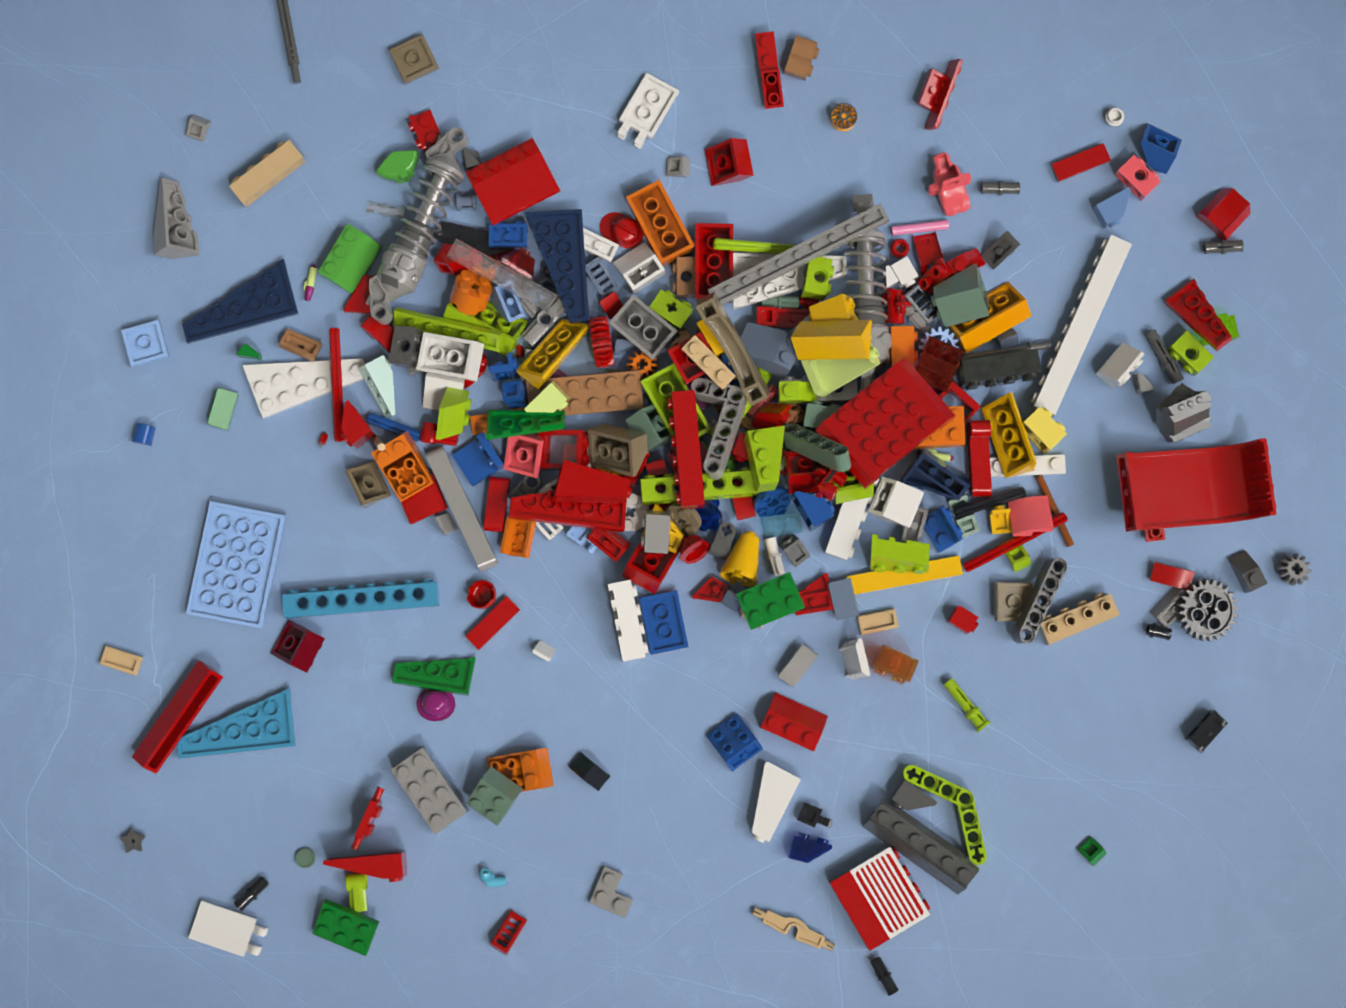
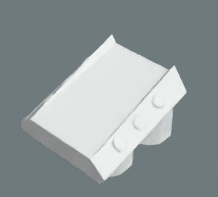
M858 638L844 642L839 650L842 651L847 672L845 677L856 680L870 676L862 639Z

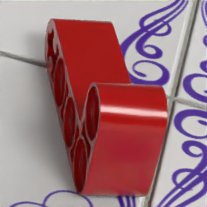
M973 420L967 423L971 497H987L992 495L989 438L991 436L990 420Z

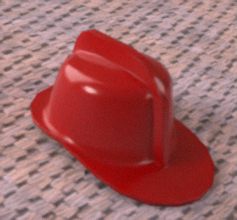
M618 212L609 213L600 222V232L603 237L618 244L620 247L626 249L634 248L643 239V233L637 222Z
M691 535L687 538L684 536L683 541L679 545L681 553L679 558L687 564L696 563L707 555L710 545L698 535Z

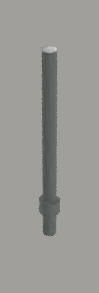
M1034 341L1022 346L940 359L941 367L956 365L965 359L1030 349L1052 348L1051 341L1039 343Z

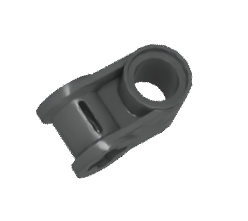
M525 476L511 491L508 499L517 497V494L520 496L536 494L542 485L541 478L538 476V482L535 487H529L528 480L531 477Z
M724 522L719 526L708 554L724 560L728 558L736 532L735 526L732 523ZM729 526V530L732 533L724 536V532L721 530Z

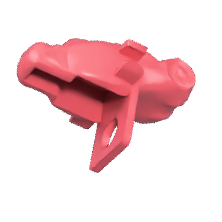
M948 153L936 154L932 159L935 168L933 172L934 184L929 185V195L938 194V199L945 216H955L958 213H964L971 208L969 196L965 185L971 182L970 173L962 174L957 165L951 162Z

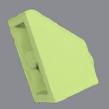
M552 381L524 410L526 412L554 413L557 409L561 411L568 405L566 400L569 396Z

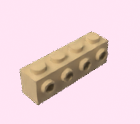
M290 140L281 142L274 152L265 154L261 158V162L257 165H251L244 175L237 176L231 181L232 184L229 187L245 207H248L306 162Z
M1103 592L1093 596L1095 600L1089 603L1087 600L1076 603L1077 608L1070 610L1067 607L1058 611V616L1052 617L1051 614L1045 616L1039 628L1045 644L1050 645L1119 616L1120 614L1112 595H1105Z

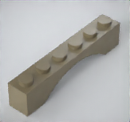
M713 292L699 299L695 307L704 323L723 348L750 405L753 406L767 399L770 391L716 293Z

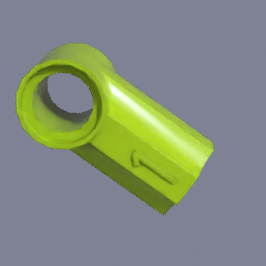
M360 873L346 874V889L349 892L350 909L356 912L367 911V875Z

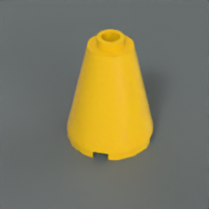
M746 531V533L740 535L720 570V576L724 580L736 584L737 581L743 582L742 586L746 587L756 585L759 560V538L756 533Z

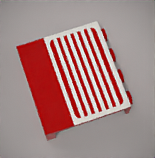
M887 846L885 850L840 877L828 881L869 951L930 915L928 912L930 906L925 899L921 900L918 895L921 892L915 882L911 883L908 878L910 873L905 865L901 866L898 861L900 858L895 848L891 849L890 846Z

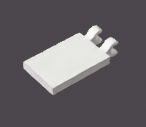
M646 73L619 119V122L623 125L619 129L617 137L625 140L631 128L639 133L634 141V146L641 149L646 138L653 139L677 98L679 90Z
M202 900L188 938L242 957L245 956L246 952L258 956L261 953L262 947L250 943L252 934L264 937L267 935L269 928L257 925V918Z

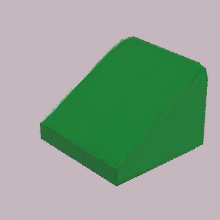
M245 343L236 353L239 358L262 360V356Z
M1091 836L1077 849L1092 866H1095L1107 854L1105 849Z

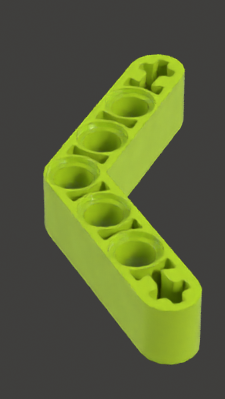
M906 765L901 772L904 780L955 804L967 859L975 865L983 864L987 856L973 794L969 790L915 765ZM913 768V773L921 775V777L919 778V784L917 783L918 778H908L909 775L906 773L907 770H912ZM927 776L933 779L931 787L924 785V779ZM944 785L951 787V793L947 796L943 795L941 791ZM962 793H966L969 797L968 802L965 804L959 801ZM967 812L973 815V819L969 823H966L963 819L964 814ZM972 831L977 834V839L974 842L968 840V834ZM979 845V847H976L977 853L981 854V856L978 857V861L972 858V856L975 855L974 848H970L969 846Z

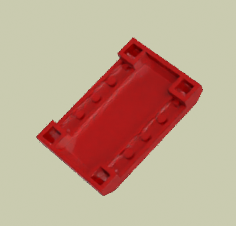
M905 358L897 362L824 420L816 429V433L848 448L852 465L849 472L864 489H867L883 473L938 429L941 430L951 422L956 415Z

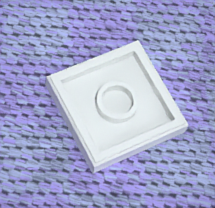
M427 372L423 408L439 411L447 387L464 390L465 380Z

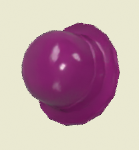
M429 689L424 690L417 700L419 714L426 720L434 722L449 718L456 706L455 698L451 693Z

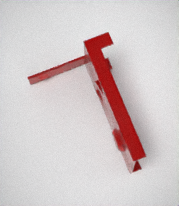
M936 231L935 233L919 236L912 235L921 265V277L927 272V264L935 263L939 258L944 259Z

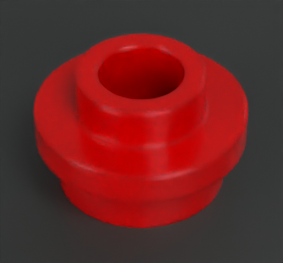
M896 239L892 242L890 251L893 256L903 258L909 252V244L903 239ZM901 246L903 248V251L898 252L896 250V247Z

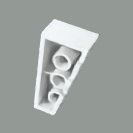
M631 580L608 584L623 662L646 658L645 653H649L647 641L643 642L641 634H645L643 622L639 623L638 620L641 610L640 605L635 604L634 597L638 596L636 585H632Z

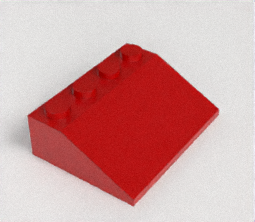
M533 138L465 172L493 226L561 192Z

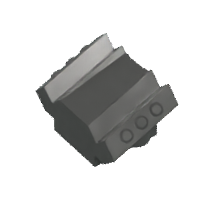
M1181 383L1156 407V426L1162 429V434L1167 442L1182 440L1211 427L1208 421L1212 420L1209 415L1210 408L1212 407L1209 401L1212 398L1207 391H1194Z

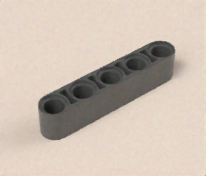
M1063 558L1048 559L1044 562L1013 628L1011 635L1015 643H1031L1035 639L1067 570V563ZM1054 563L1057 565L1056 571L1053 568ZM1046 580H1048V582H1049V587H1048V588L1046 587V584H1045ZM1038 597L1041 598V604H1040V605L1038 604V601H1037ZM1030 614L1033 615V621H1032V622L1030 621V618H1029V617H1030ZM1022 631H1024L1026 635L1024 639L1021 635Z

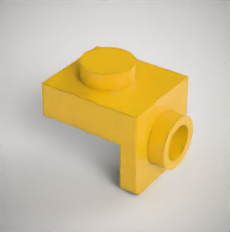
M1005 506L993 507L994 510L989 512L991 535L1011 533L1010 508L1005 509Z

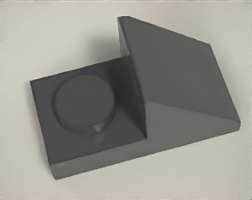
M1006 231L981 256L994 270L1021 244L1009 231Z

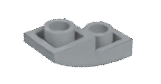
M802 643L790 657L788 663L778 673V677L791 687H794L818 654Z

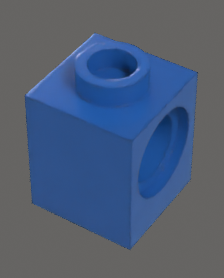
M521 380L502 383V400L510 409L528 406L527 387Z

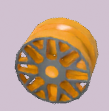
M848 103L836 105L830 116L832 126L838 131L851 130L857 120L856 109Z

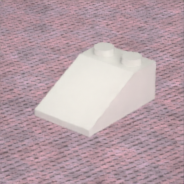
M423 332L416 370L477 382L484 344L472 340Z

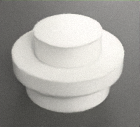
M1111 108L1106 112L1105 120L1110 126H1119L1124 121V113L1119 108Z

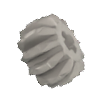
M1295 553L1293 557L1288 554L1286 559L1280 560L1284 566H1278V570H1283L1279 577L1285 576L1284 583L1290 581L1291 586H1295L1296 583L1302 585L1303 580H1309L1306 573L1312 572L1311 569H1307V566H1310L1311 563H1304L1305 556L1299 558L1298 553ZM1292 567L1298 569V572L1295 573V571L1292 570Z

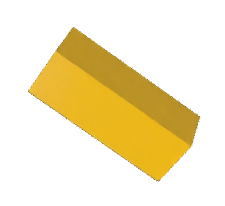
M561 319L519 366L516 372L539 390L585 338L589 325L570 323L569 320Z
M872 320L800 322L790 337L797 359H870Z
M1009 392L981 408L985 420H990L991 438L1005 478L1034 471L1037 463L1013 393Z

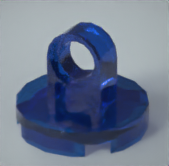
M719 499L704 500V508H694L702 521L699 530L707 532L708 529H713V531H716L723 519L718 509Z

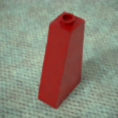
M564 460L559 471L552 501L623 504L625 499L631 495V480Z

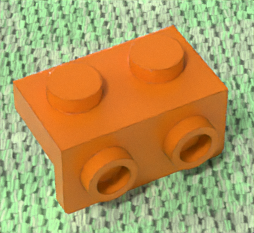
M508 515L504 524L500 553L529 559L536 522L509 519Z

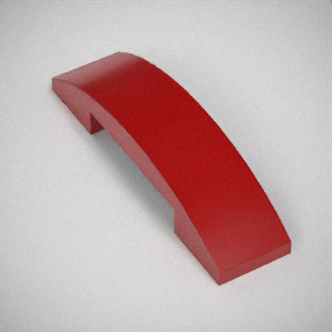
M757 306L756 324L771 328L794 329L810 314V310Z

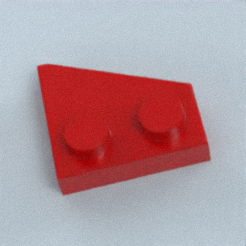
M363 276L344 307V313L371 314L370 306L366 304V301L370 295L369 279L374 276Z
M828 573L823 574L799 592L805 608L795 612L796 616L834 610L828 586Z

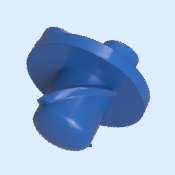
M776 487L772 491L760 492L754 501V509L761 518L775 515L781 516L786 513V508L791 503V495L784 487Z

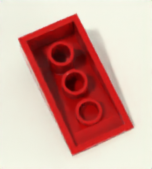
M406 851L323 860V865L381 879H389V882L401 881L403 877L408 875Z

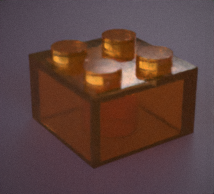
M881 645L871 668L874 669V673L883 677L889 675L892 677V681L902 685L911 681L919 660Z

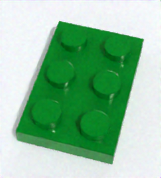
M791 572L736 594L750 630L805 608Z
M325 899L312 934L366 956L380 921Z

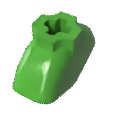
M412 150L390 153L377 169L376 174L385 180L396 181L398 184L410 181L415 176L413 172L419 162V152Z

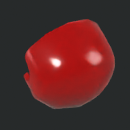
M475 581L468 588L466 599L472 607L478 609L489 608L496 600V588L489 581Z

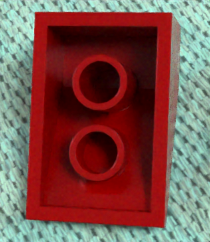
M640 541L627 563L622 577L656 594L679 553V547L676 553L668 551V554L644 552L645 546H641Z

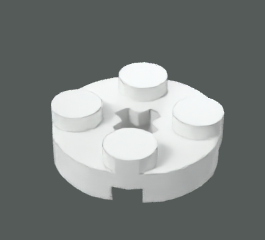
M631 493L626 501V513L628 508H634L636 511L633 518L631 516L625 517L624 531H638L642 529L643 516H646L648 510H650L649 505L642 506L641 496Z

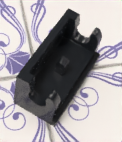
M1210 710L1185 740L1200 753H1203L1221 730L1226 727L1228 722L1215 710Z

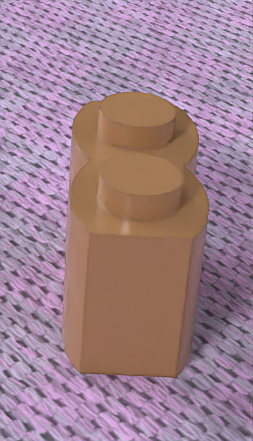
M796 36L784 74L804 81L807 76L811 77L814 68L811 62L813 59H817L820 50L816 48L818 42Z

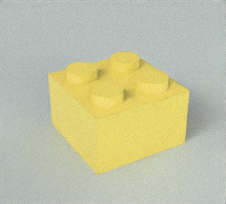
M1040 406L1023 421V425L1028 438L1043 454H1046L1067 433L1065 432V427L1060 422L1056 423L1051 418V412Z

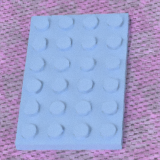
M210 501L186 614L263 629L286 516Z

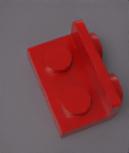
M431 110L414 117L411 114L409 115L410 121L407 122L411 133L415 132L418 137L414 139L418 149H423L424 154L431 146L436 144L439 135L441 136Z

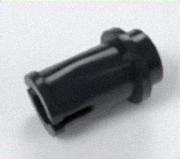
M1156 623L1147 625L1146 635H1149L1150 638L1154 636L1170 640L1172 636L1169 634L1172 633L1171 628L1157 626Z

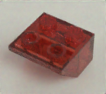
M929 336L915 369L929 385L947 392L965 351Z

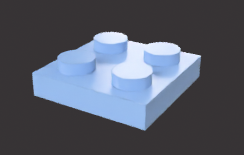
M159 320L121 330L131 367H137L169 357Z

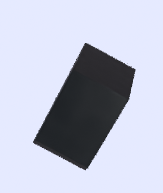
M582 752L569 765L572 771L597 791L601 789L610 777L608 773Z

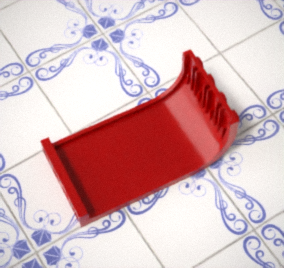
M1266 438L1221 447L1144 453L1126 452L1116 455L1126 532L1224 524L1277 515L1268 454L1269 448Z

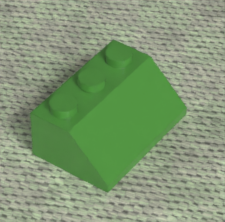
M346 224L318 273L324 279L353 294L363 276L369 271L382 246L365 233Z

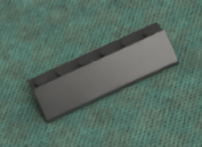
M884 800L862 826L890 847L895 848L897 852L956 894L964 891L979 872L977 866L964 858L963 852L901 808L898 811Z

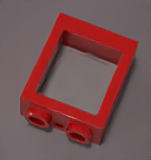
M554 430L538 433L544 440L540 462L541 470H560L564 460L588 466V432L583 430Z

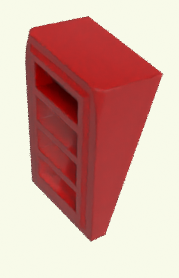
M511 910L490 943V946L507 956L525 926L527 919ZM512 918L515 921L519 922L520 926L518 927L517 925L510 922V919ZM508 925L516 930L515 934L505 927ZM502 932L512 937V939L509 940L502 936ZM498 939L508 944L507 947L497 942Z

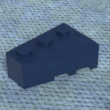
M922 449L902 475L900 481L901 483L918 487V489L928 490L958 501L970 487V479L926 449Z

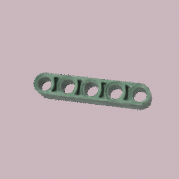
M794 423L785 425L783 438L786 448L838 472L847 471L851 468L849 451L846 446Z

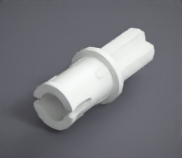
M776 537L764 540L769 555L767 559H770L774 576L783 575L785 570L781 559L782 553L779 552Z

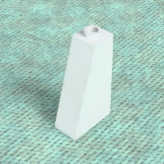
M765 761L751 830V833L755 834L753 838L762 843L765 840L770 842L801 780Z

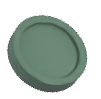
M301 849L297 852L295 861L299 867L309 868L315 862V854L310 849Z

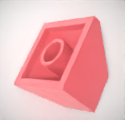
M536 433L508 437L504 470L538 478L544 440Z

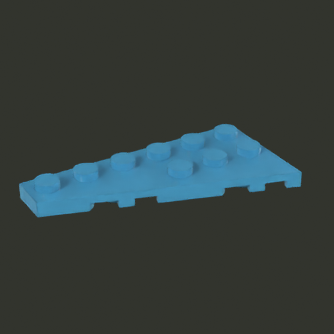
M290 688L183 736L177 743L178 759L296 746Z

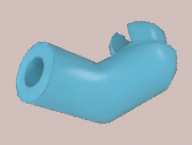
M488 868L480 870V879L488 887L507 885L506 876L496 877Z

